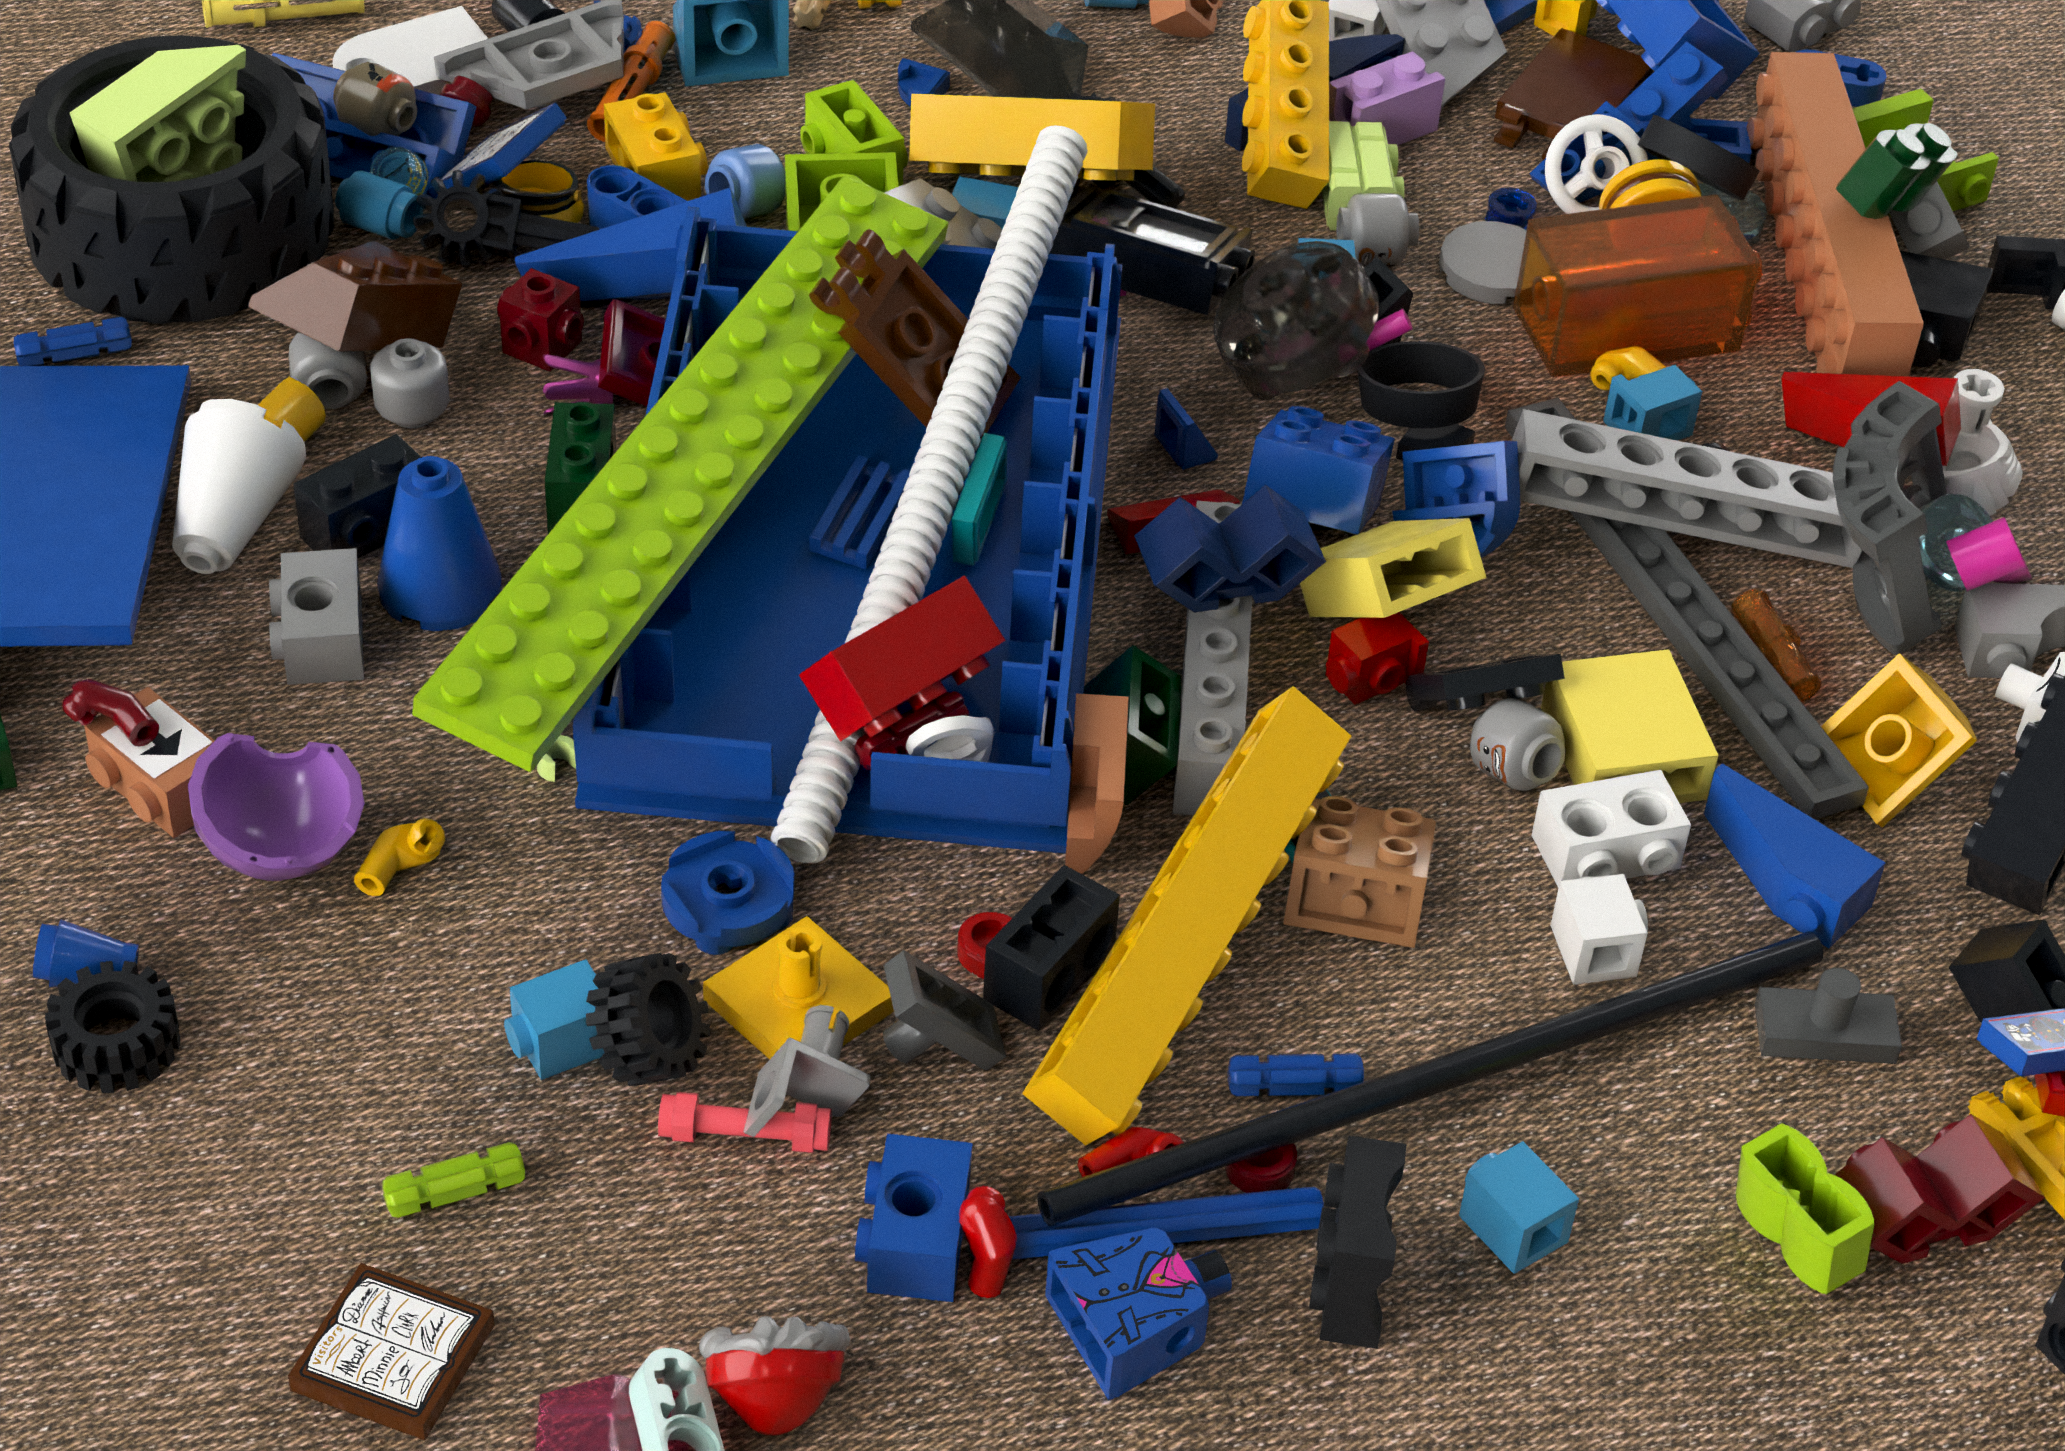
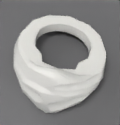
M964 715L946 717L923 725L911 734L907 740L906 749L909 755L988 762L995 732L990 719L987 717L979 718Z

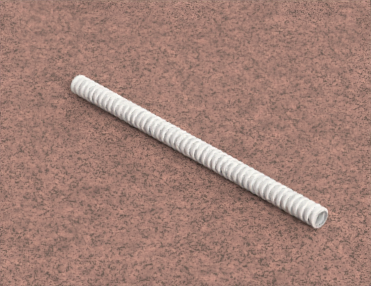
M1057 125L1049 126L1041 130L1037 137L1036 144L1021 179V184L1002 229L1001 237L991 258V264H989L980 292L970 313V319L965 326L959 347L949 368L948 376L942 386L943 390L940 392L937 405L931 415L932 419H930L926 428V434L921 441V448L917 452L915 463L910 470L909 478L903 489L904 492L899 499L898 508L894 512L892 523L886 533L887 538L883 541L880 549L881 553H879L876 559L875 568L869 578V584H867L863 593L864 599L859 604L857 615L851 625L852 630L849 631L845 643L922 599L925 591L924 586L927 585L930 578V571L934 567L936 556L942 546L941 541L946 535L947 525H949L952 519L953 510L959 500L958 496L963 489L964 481L970 470L969 466L975 457L980 437L985 430L991 408L997 397L996 394L1000 389L1007 365L1012 357V351L1016 346L1017 337L1022 330V323H1024L1032 303L1033 295L1042 276L1043 268L1047 262L1053 241L1057 235L1063 214L1067 208L1088 151L1087 143L1083 137L1070 128ZM821 710L818 712L815 726L810 732L809 743L806 744L802 753L803 759L800 760L797 766V775L794 776L789 787L790 792L784 800V809L781 810L778 816V825L775 826L770 837L771 842L778 846L789 859L801 863H818L826 858L829 851L828 844L831 843L835 834L834 827L840 821L842 816L841 810L845 807L848 799L847 794L854 783L853 777L856 776L860 767V757L855 751V743L858 738L866 734L864 729H861L840 742Z

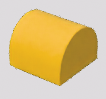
M291 377L284 379L258 404V406L267 409L263 419L273 423L280 429L285 420L296 429L304 442L324 424L326 418L325 409L319 397L308 386Z

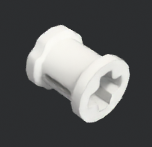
M1966 369L1954 376V378H1958L1961 418L1959 434H1979L1982 431V426L1992 424L1990 416L1993 407L2001 402L2005 388L1999 378L1987 371Z

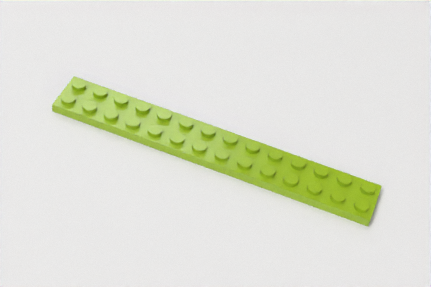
M844 175L413 698L412 715L531 773L857 354L838 333L845 320L839 316L821 311L813 304L809 297L810 292L821 278L824 277L830 283L838 269L841 268L835 256L843 244L850 240L856 245L864 231L870 229L881 237L891 255L905 249L923 269L944 242L949 222ZM857 277L859 283H861L864 279L861 277Z

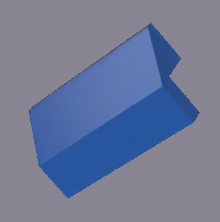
M273 52L272 56L277 57L298 71L305 84L311 86L316 92L324 112L331 177L344 180L350 178L353 173L359 170L380 176L382 166L390 157L399 153H408L417 157L422 162L426 171V182L420 194H427L432 197L428 191V188L432 186L431 180L435 177L441 178L463 158L477 108L473 104L414 89L417 116L411 128L403 132L399 137L383 132L376 136H369L353 125L341 122L338 119L333 94L337 81L346 71ZM403 169L394 174L393 177H397L398 173L403 172ZM419 172L417 178H419V179H421V181H423V180H424V177H423V175Z

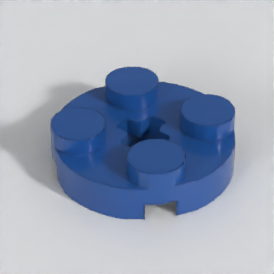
M735 831L705 833L686 841L675 849L670 856L669 869L664 876L662 875L661 882L663 911L671 925L684 936L695 940L697 948L702 952L711 955L724 954L733 947L745 946L761 941L790 924L793 919L794 869L787 855L767 839L756 836V844L748 841H735ZM726 883L731 889L743 887L739 892L733 894L717 892V885Z

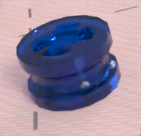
M1512 187L1500 188L1493 191L1489 196V210L1486 212L1485 221H1499L1512 224L1531 232L1537 202L1530 193L1522 189Z

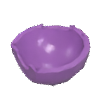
M227 733L218 737L197 758L188 783L191 814L195 831L212 855L230 869L267 881H282L310 875L329 865L347 847L356 832L365 804L360 774L340 747L327 743L308 742L306 747L300 751L275 753L261 748L255 742L254 736Z

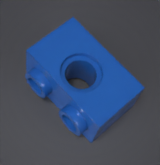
M887 1133L882 1162L869 1161L864 1202L865 1204L875 1205L873 1219L860 1218L857 1229L855 1262L867 1263V1293L954 1302L963 1231L959 1223V1209L970 1191L973 1143Z

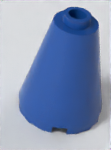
M426 456L407 464L401 470L398 477L377 579L380 603L392 618L401 623L402 616L418 620L420 622V629L442 631L459 629L476 622L488 608V604L502 591L501 570L461 470L449 460L435 456Z

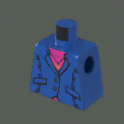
M1153 1227L1049 1251L1045 1296L1109 1401L1119 1397L1198 1350L1205 1341L1209 1313L1208 1299L1229 1292L1232 1288V1281L1228 1266L1218 1251L1212 1250L1183 1261L1166 1232Z

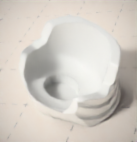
M1994 424L1982 426V431L1979 434H1959L1947 466H1942L1948 502L1954 505L1955 516L1962 521L1972 518L1975 520L1986 518L1995 514L1997 509L2009 503L2007 497L2015 494L2023 473L2011 442Z

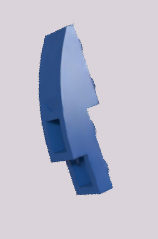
M1686 41L1618 107L1615 108L1606 101L1592 115L1600 114L1617 118L1629 125L1640 139L1653 115L1692 130L1694 127L1690 115L1728 79L1723 66ZM1602 131L1603 146H1614L1620 149L1626 155L1629 166H1631V157L1623 142L1613 134ZM1583 134L1569 144L1563 155L1561 163L1563 184L1580 172L1581 162L1586 157ZM1646 151L1648 160L1657 159V157ZM1545 158L1529 174L1532 180L1549 192L1545 179ZM1600 159L1594 167L1595 173L1599 178H1602L1606 171L1605 164ZM1593 187L1587 188L1574 199L1580 203L1601 194L1603 190H1597Z

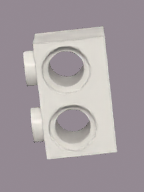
M1655 770L1541 791L1531 836L1559 888L1560 881L1588 876L1600 877L1624 874L1625 878L1628 879L1644 875H1659L1667 871L1680 869L1691 823L1663 772Z

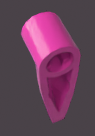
M2005 517L1946 541L1967 591L1989 582L2010 584L2033 580Z

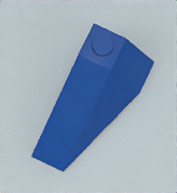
M727 188L516 256L515 264L521 276L533 268L580 287V303L612 302L613 299L619 301L667 299L671 297L676 273L675 242L681 220L685 219L689 206L699 207L701 218L716 219V224L747 227L731 188Z

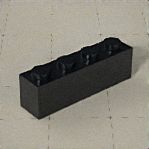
M2058 673L2052 676L2043 695L2041 708L2046 710L2039 725L2028 722L2020 736L2014 755L2020 760L2014 772L2010 774L2002 771L1992 789L1988 801V807L1993 808L1986 824L1978 821L1973 824L1961 852V857L1969 860L1967 886L2039 916L2065 868V676Z

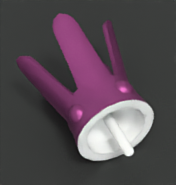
M543 355L545 363L550 367L587 376L586 378L547 383L542 390L547 399H581L570 403H613V393L598 388L601 359H597L594 362H584L554 355ZM554 407L546 409L544 415L553 413Z

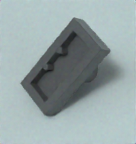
M905 950L883 965L895 1017L898 1019L883 1030V1039L888 1050L897 1060L907 1064L937 1042L985 1071L1007 1057L993 1004Z
M1830 968L1824 971L1820 977L1817 990L1759 987L1754 1005L1761 1056L1896 1064L1902 1044L1894 995L1860 993L1861 983L1858 977L1851 971L1843 968Z

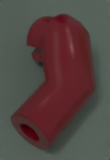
M92 679L78 681L71 686L73 692L66 696L62 702L63 711L75 722L78 721L81 725L92 724L98 713L107 716L134 746L139 747L149 744L156 738L159 732V724L134 694Z

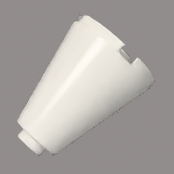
M210 399L201 404L198 412L194 414L192 411L186 422L172 547L174 552L180 557L181 562L194 572L211 574L215 571H224L230 568L299 474L305 461V442L296 429L285 420L280 429L273 423L263 419L267 409L256 404L235 399Z

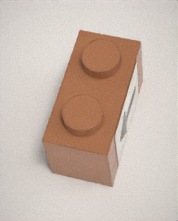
M146 687L134 694V696L159 724V732L156 738L145 746H134L110 718L101 714L95 718L92 724L84 725L89 754L86 755L85 760L91 775L102 787L109 788L112 786L128 800L131 808L140 819L145 822H155L171 837L175 838L194 826L188 783L197 758L215 740L152 689Z

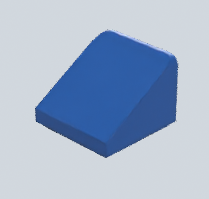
M1169 389L1159 390L1154 435L1176 464L1184 470L1216 460L1218 453Z

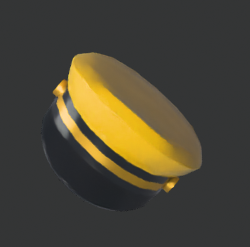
M543 160L522 161L507 176L493 182L495 188H499L503 196L521 199L523 213L574 223H578L583 216L585 206L581 198V191L579 190V180L575 172L565 165Z

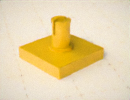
M808 916L703 982V1000L707 1001L710 1007L769 1060L789 1037L799 1042L801 1041L805 1014L807 1010L814 1006L827 1005L834 1007L828 1029L833 1028L836 1014L840 1010L848 1017L849 1028L842 1046L894 1012L888 985Z

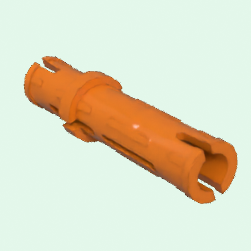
M661 21L648 22L636 44L629 46L624 51L623 77L612 81L597 105L596 110L587 120V128L596 139L605 142L604 104L617 102L622 92L626 94L623 100L635 98L643 94L648 85H652L658 80L663 69L662 61L676 40L673 30L667 24ZM641 60L645 61L643 68L639 69L638 65ZM631 76H634L636 78L632 85H628Z

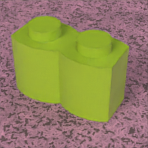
M1783 1123L1741 1147L1735 1194L1738 1207L1742 1215L1756 1231L1781 1245L1783 1257L1793 1273L1812 1289L1827 1295L1865 1272L1874 1228L1872 1212L1865 1199L1854 1187L1843 1179L1827 1173L1825 1161L1817 1147L1798 1130Z

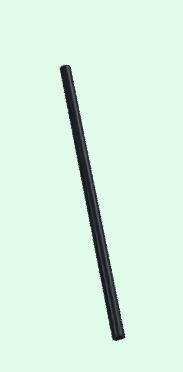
M1808 931L1040 1191L1037 1196L1040 1213L1048 1226L1057 1225L1818 964L1823 959V947L1819 938L1813 932Z

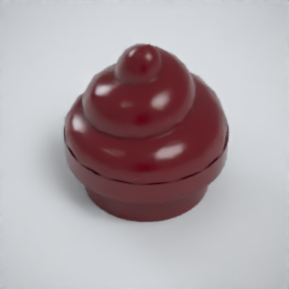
M456 76L452 84H445L439 93L442 96L469 102L477 107L471 127L482 126L491 115L489 106L493 101V96L479 83L467 77Z

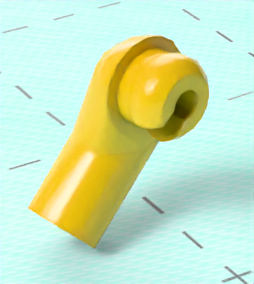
M1632 346L1606 351L1600 355L1590 371V376L1597 388L1609 391L1611 380L1614 376L1622 374L1629 381L1641 375L1666 368V366L1644 348Z

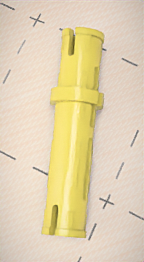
M202 0L206 28L215 25L252 22L254 28L265 27L266 21L312 18L354 12L364 13L365 6L364 0H332L331 2L289 5L290 0ZM266 2L278 3L277 7L237 11L233 9L235 5Z

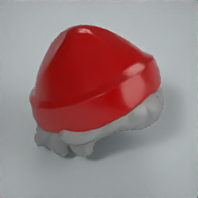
M761 1316L750 1333L735 1335L731 1332V1328L724 1326L708 1331L701 1338L699 1350L706 1360L708 1387L715 1390L728 1406L754 1431L765 1436H777L788 1433L803 1425L820 1408L833 1385L840 1382L844 1351L849 1346L850 1336L847 1327L842 1324L835 1325L820 1321L815 1327L807 1326L799 1317L793 1316L787 1319L783 1327H780L771 1317Z

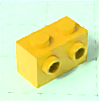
M666 92L641 94L632 99L604 104L605 148L614 165L626 167L687 201L701 197V175L707 174L708 171L706 153L701 142L694 143L690 136L689 123L683 111H676Z

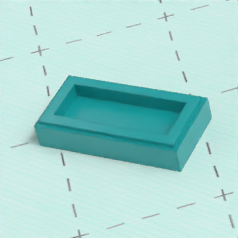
M989 433L983 434L952 517L953 562L974 565L975 561L978 562L1008 480L1007 441H1005V436Z

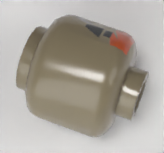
M365 62L344 72L336 83L333 100L338 119L341 122L353 125L369 136H376L383 132L399 137L403 132L409 130L415 122L417 106L414 87L406 77L376 63Z

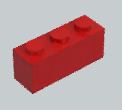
M964 575L831 651L800 673L799 676L840 742L861 729H864L868 737L871 738L903 718L897 709L901 705L908 702L915 712L947 692L941 681L952 676L959 686L991 666L984 655L1006 640Z

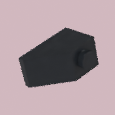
M2045 919L1980 929L1949 966L1960 989L1981 1023L1983 1018L2065 1008V954Z

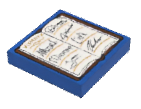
M555 102L487 136L440 179L447 189L454 187L452 174L455 170L462 171L465 187L470 186L472 179L477 174L485 176L486 185L507 176L565 124L567 117ZM433 186L429 187V193L436 199L438 195L434 191Z

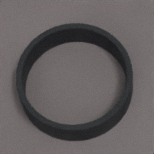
M1653 115L1637 144L1659 159L1675 161L1687 167L1697 180L1744 201L1760 172L1756 167L1726 149L1656 115Z

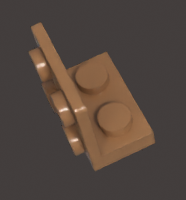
M1328 796L1322 799L1315 798L1311 805L1317 809L1316 815L1298 838L1283 924L1415 948L1436 821L1424 818L1418 812L1407 808H1390L1384 811L1358 806L1354 801L1339 796Z

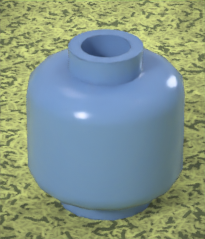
M762 144L723 150L712 159L705 177L706 195L731 188L744 219L772 213L781 206L785 197V168L773 150Z

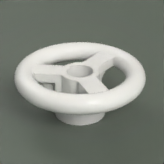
M1594 114L1573 120L1555 136L1546 155L1545 179L1551 197L1566 214L1582 222L1603 223L1599 207L1583 205L1574 198L1587 188L1593 187L1597 190H1604L1616 174L1629 167L1628 159L1620 149L1614 146H1603L1602 131L1613 134L1623 142L1630 154L1632 165L1648 160L1646 150L1637 145L1640 138L1629 125L1612 116ZM1583 134L1586 157L1581 162L1580 172L1563 184L1561 176L1563 155L1569 144ZM1599 159L1604 162L1606 167L1602 178H1599L1594 170L1595 164Z

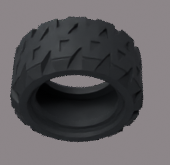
M178 35L147 37L101 48L86 54L70 64L59 67L41 80L35 88L36 95L25 98L22 101L11 124L12 139L9 142V149L28 248L30 247L32 262L50 286L63 287L64 294L70 301L96 313L108 312L122 316L128 321L160 324L199 322L235 314V312L249 308V301L253 294L312 262L320 260L328 247L329 236L334 230V205L323 109L316 92L311 86L305 84L298 71L275 56L255 51L251 46L216 38ZM240 45L246 49L245 68L237 72V91L244 94V114L236 117L235 142L242 146L241 162L209 175L171 182L121 180L104 176L88 169L70 116L71 111L157 51Z

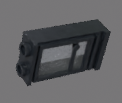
M1077 178L1049 253L1087 257V252L1105 253L1106 243L1115 244L1114 257L1117 258L1118 264H1122L1120 290L1204 315H1208L1223 299L1229 300L1235 287L1240 282L1245 283L1249 279L1255 261V250L1249 249L1253 230L1251 228L1244 227L1237 233L1238 227L1113 190L1105 189L1102 193H1099V186L1092 184L1085 189L1079 187V178Z

